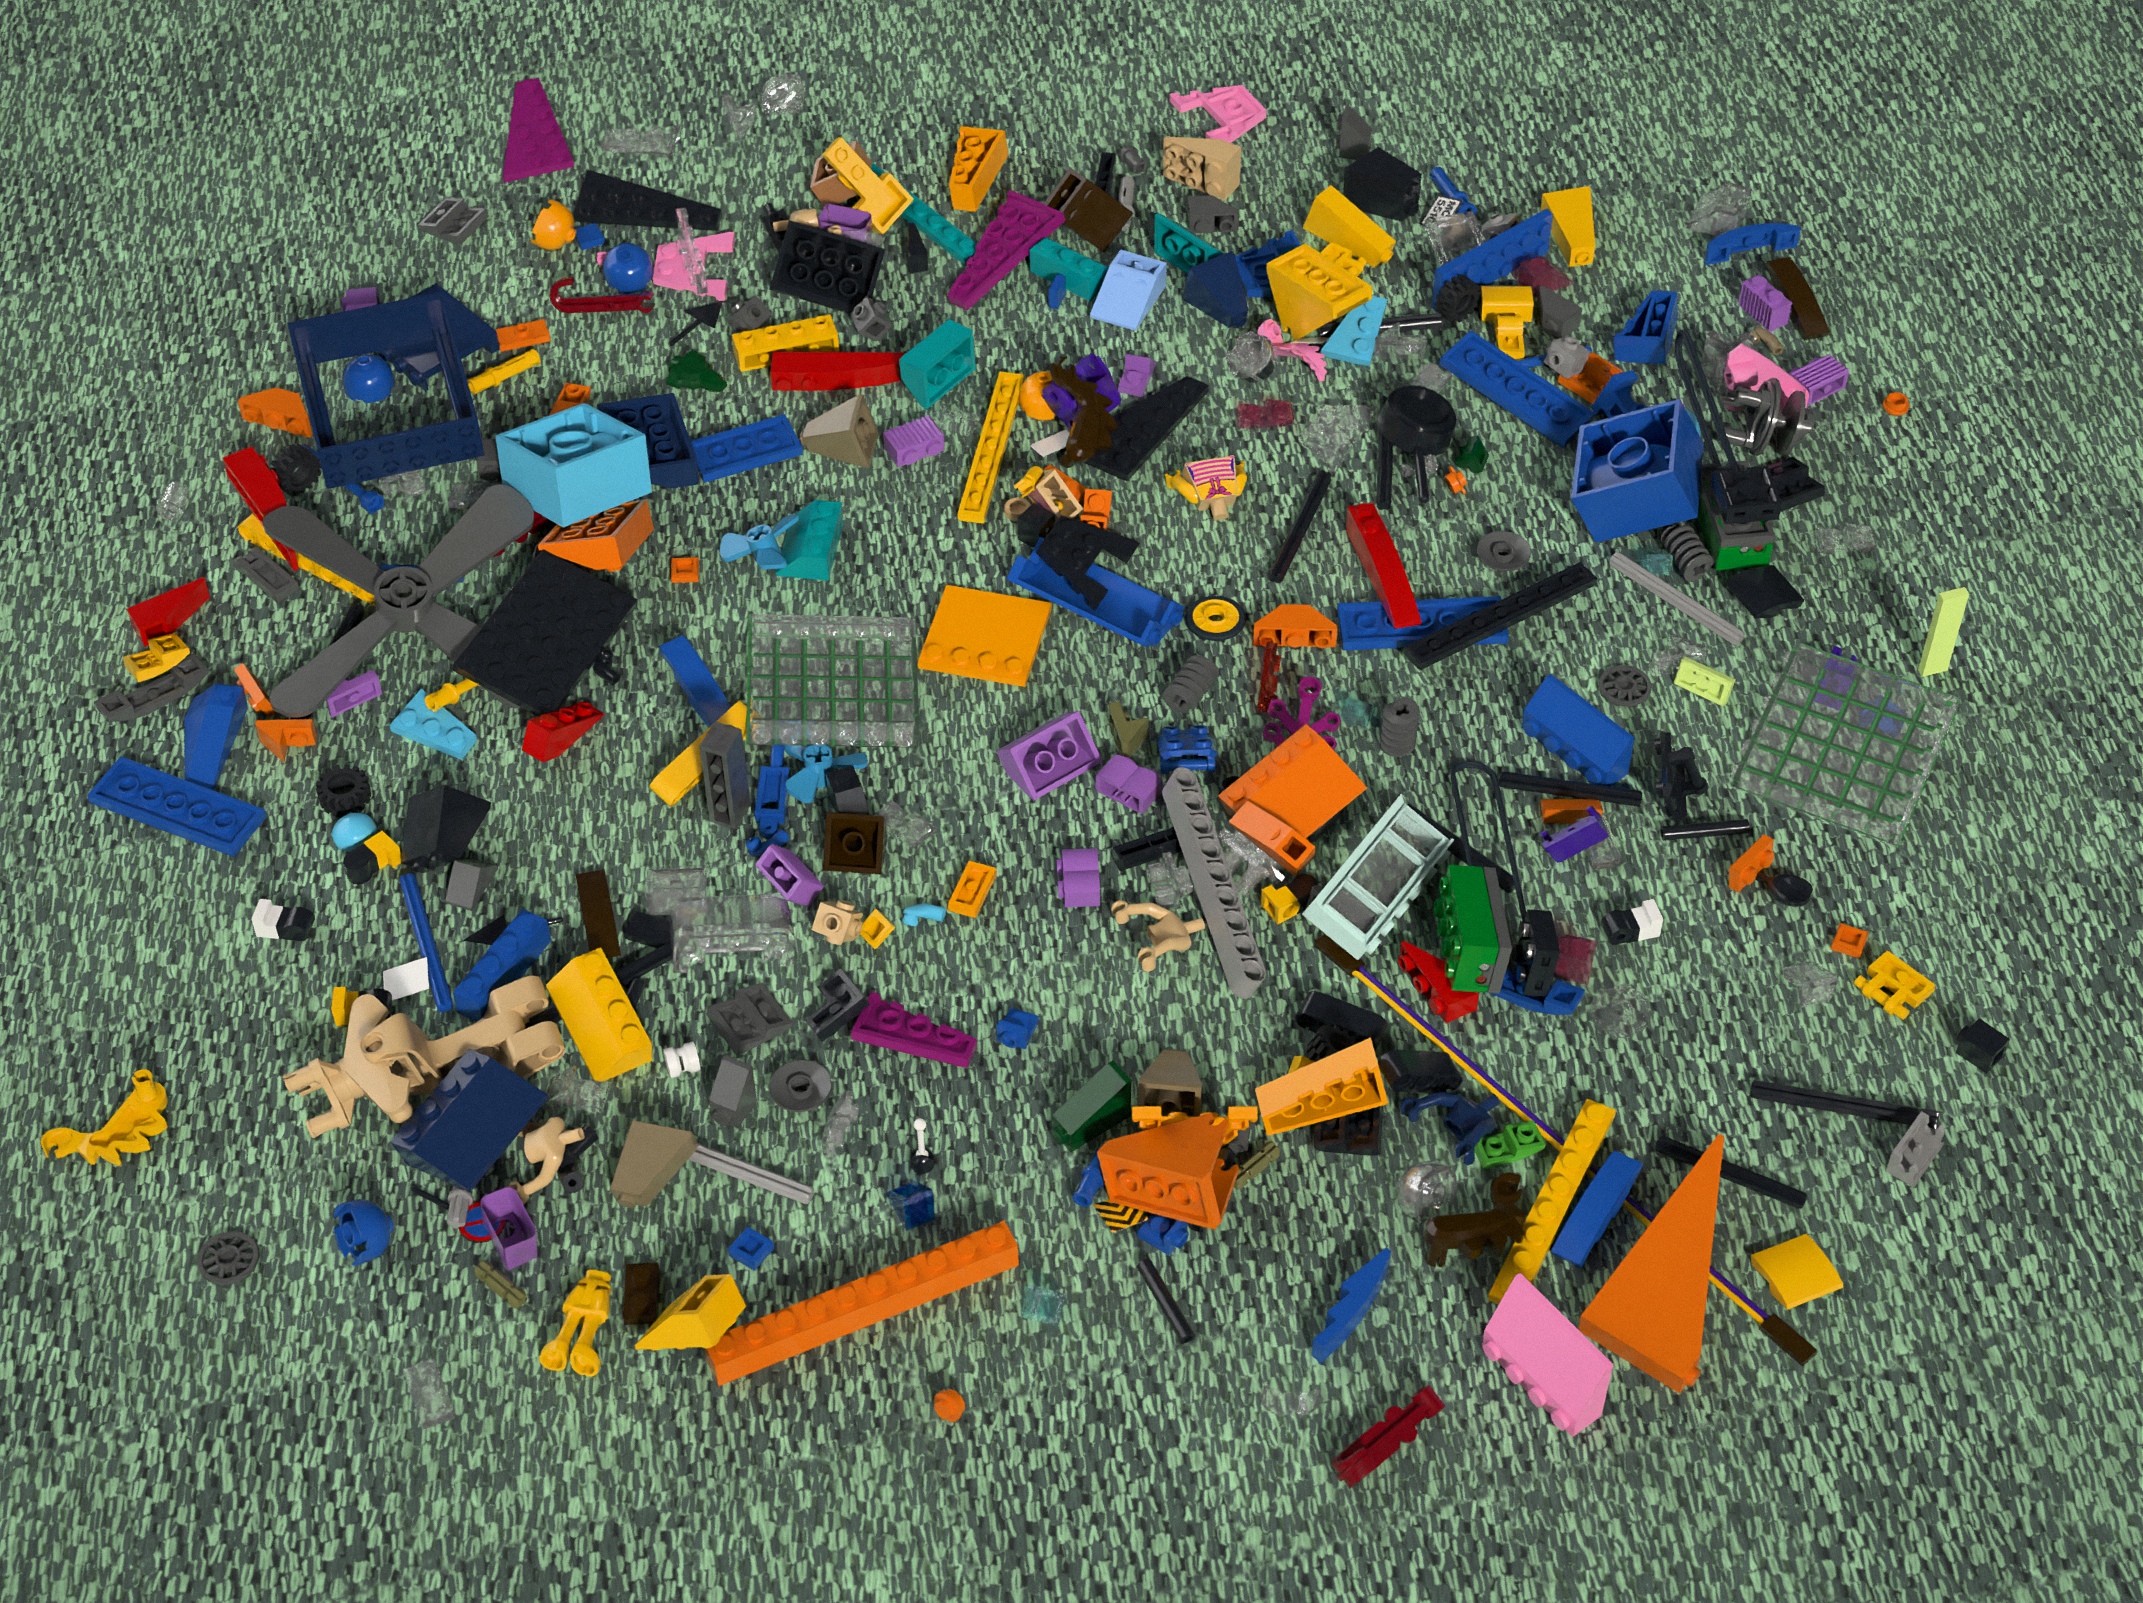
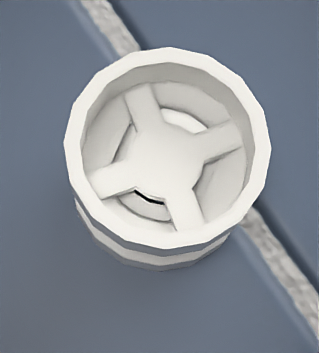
M693 1041L684 1043L681 1048L669 1047L663 1049L670 1079L679 1077L682 1072L689 1071L690 1073L701 1071Z

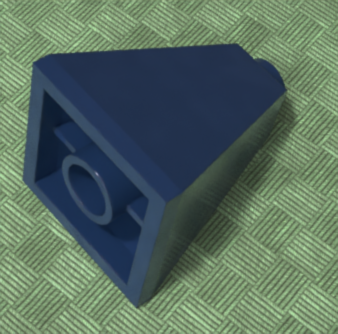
M1230 251L1190 268L1182 299L1228 328L1231 326L1239 328L1247 322L1249 309L1235 254L1233 251Z

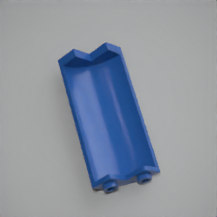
M1042 537L1039 538L1029 560L1020 555L1017 556L1006 578L1145 647L1156 646L1173 626L1177 627L1182 621L1185 608L1173 600L1171 601L1096 564H1092L1085 576L1108 589L1106 596L1096 611H1094L1087 605L1089 600L1082 593L1077 595L1071 589L1073 584L1064 575L1059 577L1036 553L1044 541Z

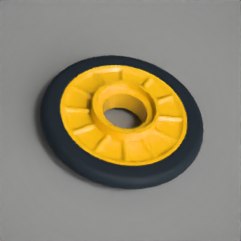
M1223 596L1203 597L1191 604L1186 612L1188 628L1196 636L1210 641H1223L1236 636L1244 628L1246 622L1243 608L1236 601ZM1213 615L1221 616L1223 619L1220 621H1212L1209 619V617Z

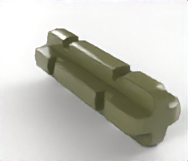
M1271 1141L1267 1142L1261 1147L1262 1151H1256L1240 1165L1241 1169L1239 1168L1234 1188L1237 1190L1242 1189L1248 1184V1179L1252 1180L1269 1166L1268 1162L1273 1163L1280 1156L1279 1147Z
M482 1260L475 1266V1276L482 1282L486 1281V1285L502 1299H508L507 1303L518 1309L522 1304H525L527 1301L526 1292L518 1286L514 1287L515 1283L498 1269H493L494 1266L491 1263Z

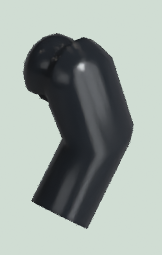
M605 648L594 662L593 670L596 675L613 686L620 680L621 676L612 669L613 652Z

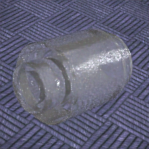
M171 482L165 486L156 506L157 513L168 521L179 520L190 498L188 488L180 482Z

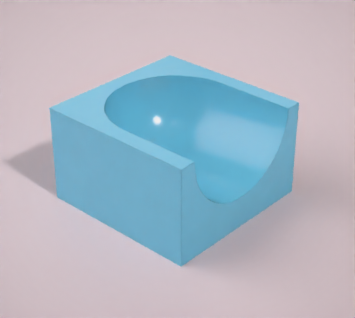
M586 403L495 435L502 485L516 489L529 501L533 511L562 527L652 493L645 434Z

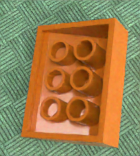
M647 499L629 501L565 527L557 524L538 544V549L540 551L544 549L557 557L595 570L618 571L623 568L624 564L654 530Z
M1305 724L1217 796L1230 818L1248 800L1293 828L1306 839L1367 788L1328 743Z

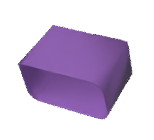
M827 204L825 205L818 217L820 230L828 232L829 227L839 225L843 237L871 245L873 230L872 215L869 212L828 204V220Z
M506 1187L485 1195L480 1202L483 1225L506 1270L508 1271L537 1258L536 1228L516 1190ZM500 1220H509L515 1225V1232L509 1238H498L493 1229L494 1224Z

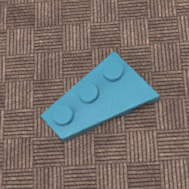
M1372 296L1371 300L1350 311L1323 346L1320 353H1323L1328 358L1370 366L1388 299Z
M421 688L389 725L391 732L462 760L477 742L476 734L444 707L436 712H433L432 709L429 710L424 700L425 696L429 694Z

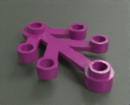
M1312 676L1304 677L1300 681L1298 695L1301 698L1297 723L1286 710L1285 703L1279 699H1274L1270 702L1267 710L1269 716L1279 719L1290 735H1293L1305 724L1309 725L1313 701L1319 697L1322 689L1321 682ZM1272 707H1278L1281 711H1275ZM1329 712L1323 719L1309 727L1318 735L1326 730L1334 732L1338 729L1341 718L1338 714ZM1327 720H1333L1336 724H1330ZM1268 723L1265 726L1263 737L1266 741L1274 742L1278 747L1286 740L1281 734V727L1278 724ZM1268 730H1273L1276 732V734L1272 735L1268 732ZM1323 736L1322 738L1335 750L1336 740L1331 736Z

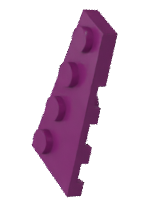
M871 992L867 999L870 1005L860 1013L851 1031V1040L968 1068L977 1049L976 1038L945 1024L941 1026L930 1022V1017L921 1013L917 1016L904 1010V1005L895 1001L891 1004L881 1000L880 994Z

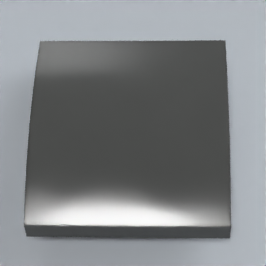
M445 197L418 224V227L430 235L455 244H462L489 215L486 208L467 207L465 200L462 198Z
M763 983L736 990L734 999L708 1006L706 1014L736 1055L745 1053L784 1033L793 1024Z

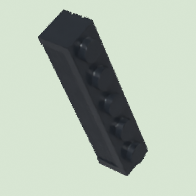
M1101 152L1095 185L1110 195L1116 168V153Z
M1172 827L1114 846L1113 860L1119 871H1123L1181 852L1182 849L1175 829Z

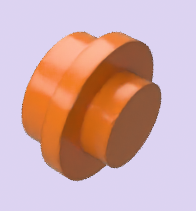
M1890 393L1883 401V409L1891 415H1904L1909 410L1908 398L1902 393Z
M953 1389L942 1390L934 1397V1408L940 1418L950 1422H956L961 1418L962 1412L965 1410V1403L958 1392Z

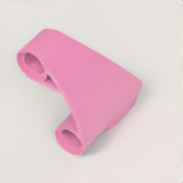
M1742 343L1728 353L1724 373L1727 388L1736 390L1740 386L1758 391L1765 381L1770 378H1776L1781 386L1780 408L1782 411L1788 398L1796 390L1804 393L1805 408H1807L1809 391L1777 364ZM1725 404V407L1731 411H1743V408Z

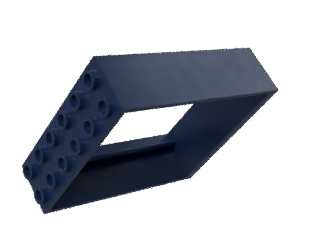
M442 292L287 323L327 489L485 456L476 410ZM434 340L456 420L336 445L316 364Z

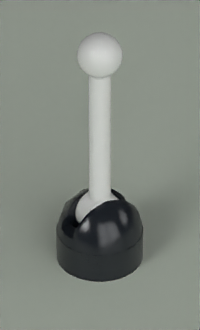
M918 1118L914 1121V1128L917 1130L918 1148L913 1150L910 1156V1167L916 1173L925 1174L933 1170L935 1156L924 1145L923 1130L926 1128V1122L924 1119Z

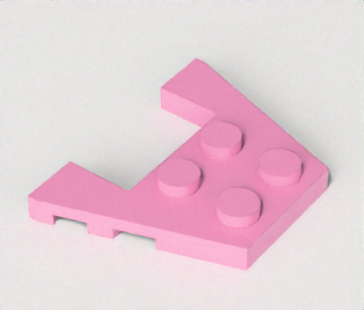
M1243 85L1213 88V92L1201 93L1199 90L1190 91V95L1179 96V93L1170 94V103L1180 113L1203 106L1219 123L1221 128L1206 133V138L1221 139L1232 143L1266 118L1267 110Z
M726 232L658 245L653 272V284L680 291L686 289L696 292V295L704 297L705 295L716 297V300L725 301L727 280L703 279L707 252H733L735 233Z

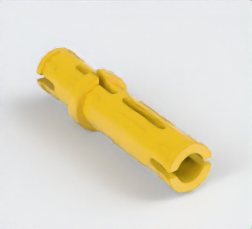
M531 349L499 366L486 368L482 374L467 380L470 392L476 395L492 386L497 387L502 381L541 363L539 354L535 349Z

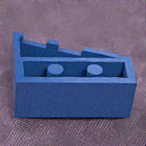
M1650 292L1637 308V314L1633 319H1628L1624 330L1614 336L1616 361L1666 364L1678 319L1677 292Z

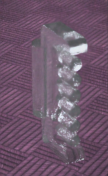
M940 404L933 415V421L939 423V429L969 436L971 431L981 433L986 419V414L982 415V417L981 415L976 416L974 413L970 415L969 412L964 413L962 410L958 412L957 409L952 410L950 407L946 409L945 404Z

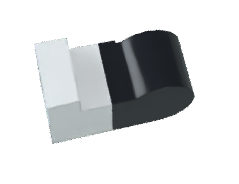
M259 899L251 920L257 937L305 941L309 936L315 916L310 910L303 907L275 906L271 900Z
M1654 899L1643 901L1641 907L1625 911H1611L1601 920L1604 932L1612 945L1659 937L1663 923V917Z

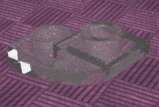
M1847 523L1843 530L1818 526L1814 532L1818 553H1861L1874 550L1877 546L1873 529L1870 526Z
M890 800L875 814L886 817L887 834L915 849H918L936 832V828L914 811L910 815L893 800Z
M845 1091L829 1114L822 1137L824 1159H836L837 1148H843L844 1133H851L852 1122H858L859 1105L853 1103L852 1091Z

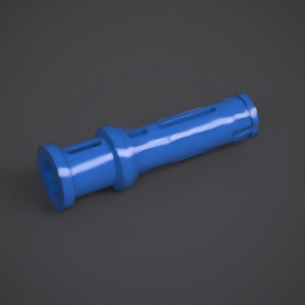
M1442 167L1432 169L1431 173L1433 174H1429V176L1441 193L1447 197L1463 200L1456 211V216H1459L1463 222L1473 220L1477 214V208L1474 204L1468 202V196L1465 192L1457 189Z

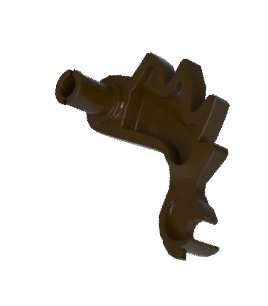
M1064 356L1056 364L1054 362L1051 364L1050 373L1054 382L1061 388L1069 391L1076 399L1078 410L1066 442V451L1059 458L1060 463L1064 467L1071 468L1076 462L1085 463L1090 460L1097 449L1107 451L1112 446L1109 432H1114L1118 425L1113 416L1105 409L1113 401L1106 396L1095 393V390L1098 388L1096 383L1081 381L1073 364L1068 370H1064L1061 366L1062 362L1067 358V356Z
M1507 1172L1493 1179L1490 1186V1198L1493 1203V1209L1490 1211L1431 1217L1427 1221L1424 1230V1237L1429 1243L1428 1252L1425 1257L1426 1262L1436 1267L1437 1258L1440 1257L1438 1267L1444 1266L1448 1249H1459L1468 1259H1475L1483 1253L1485 1246L1491 1249L1496 1257H1500L1505 1250L1507 1236L1516 1243L1521 1244L1525 1234L1521 1226L1524 1224L1526 1214L1514 1205L1521 1198L1523 1191L1522 1189L1517 1190L1521 1176L1513 1172Z

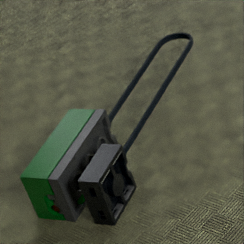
M1680 329L1675 339L1676 361L1712 460V464H1702L1697 519L1709 553L1713 557L1715 571L1769 566L1775 538L1770 520L1779 519L1782 506L1769 467H1750L1748 460L1736 461L1688 330ZM1683 338L1728 459L1726 466H1721L1683 359Z
M1462 761L1452 768L1450 778L1468 866L1448 865L1446 876H1442L1440 879V899H1435L1434 916L1439 918L1437 934L1438 937H1442L1441 955L1446 957L1445 977L1450 978L1453 991L1483 993L1487 991L1488 993L1500 994L1512 951V960L1517 962L1516 980L1521 983L1523 995L1547 997L1560 955L1552 912L1527 909L1526 912L1496 773L1489 766L1481 762ZM1463 768L1480 769L1486 772L1493 782L1522 917L1518 928L1519 941L1518 944L1513 945V949L1496 868L1476 867L1473 864L1456 779V772Z

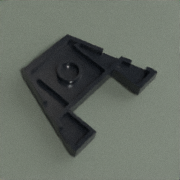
M1061 515L1036 553L1059 577L1064 575L1073 584L1071 589L1077 595L1082 593L1089 600L1087 605L1096 611L1106 596L1108 589L1085 576V574L1102 549L1127 564L1140 543Z

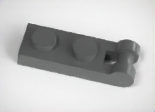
M258 547L250 549L246 556H239L232 561L237 571L247 576L276 603L300 590L298 582Z

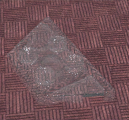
M1321 405L1299 434L1298 442L1305 449L1310 450L1318 461L1322 460L1328 466V470L1335 474L1377 416L1379 407Z

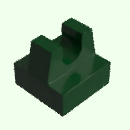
M1479 436L1469 437L1466 445L1460 447L1459 452L1462 456L1456 457L1455 463L1459 468H1470L1472 473H1480L1484 469L1489 454Z

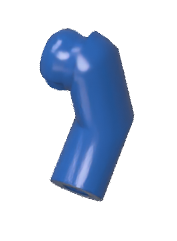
M778 830L765 842H761L759 837L753 836L746 841V847L749 849L748 853L751 856L761 857L772 844L782 848L789 841V836L783 830Z

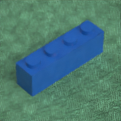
M524 909L518 913L453 991L458 1014L475 1022L479 1021L487 1011L490 993L497 988L521 979L551 942L547 919Z

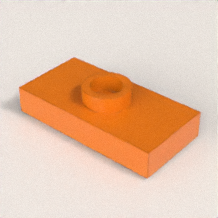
M544 319L495 329L501 352L551 341Z

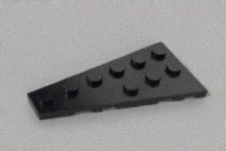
M587 170L573 217L575 222L718 231L722 210Z
M1186 376L1114 416L1113 418L1118 428L1114 432H1109L1112 446L1107 451L1097 449L1094 456L1085 464L1128 482L1209 392V385ZM1066 447L1061 449V453L1066 451Z

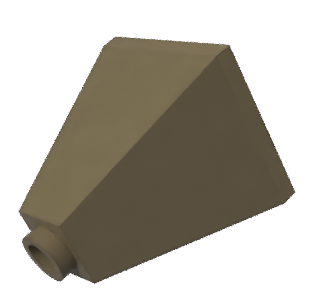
M860 394L806 423L805 430L800 432V441L803 446L807 447L809 452L864 468H870L879 431L864 395Z
M1178 1049L1163 1050L1139 1078L1138 1106H1161V1117H1168V1114L1172 1112H1183L1187 1114V1117L1200 1116L1202 1082L1189 1053Z

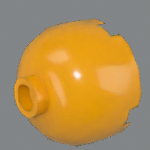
M551 199L548 201V203L552 204L549 209L543 208L532 231L536 238L531 239L532 244L545 250H557L562 248L566 242L571 243L577 232L573 228L575 220L568 207Z
M1040 371L1031 374L1020 387L1019 406L1031 418L1051 420L1056 416L1042 397V390L1053 381L1050 371Z

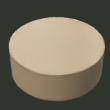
M1012 498L1005 503V516L1011 521L1018 522V517L1031 504L1024 498Z

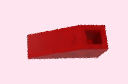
M202 577L129 607L126 610L132 628L145 647L149 645L148 639L173 634L210 598L206 581Z
M579 702L528 720L522 751L541 762L557 758L601 719L604 713L595 709L588 702Z
M1402 941L1398 964L1403 972H1408L1411 975L1418 993H1424L1427 997L1430 1008L1435 1015H1440L1444 1022L1448 1023L1477 1010L1479 992L1453 991L1450 978L1445 977V961L1406 941Z

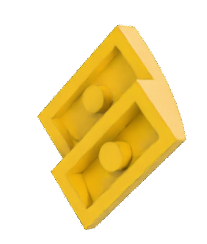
M173 633L148 639L150 650L123 656L125 668L137 682H141L158 676L176 666L190 651L189 647Z
M1807 1234L1751 1255V1264L1769 1282V1291L1787 1310L1843 1288V1281L1820 1247Z

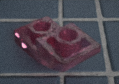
M1266 399L1264 406L1239 403L1236 410L1238 427L1243 429L1282 427L1293 424L1294 421L1292 403L1282 400Z

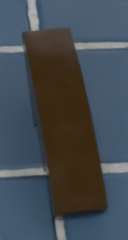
M1791 257L1767 261L1766 266L1774 288L1781 291L1793 303L1789 313L1792 323H1797L1803 340L1828 336L1830 331L1818 302L1803 274Z
M605 869L575 874L589 951L601 947L606 958L621 956Z

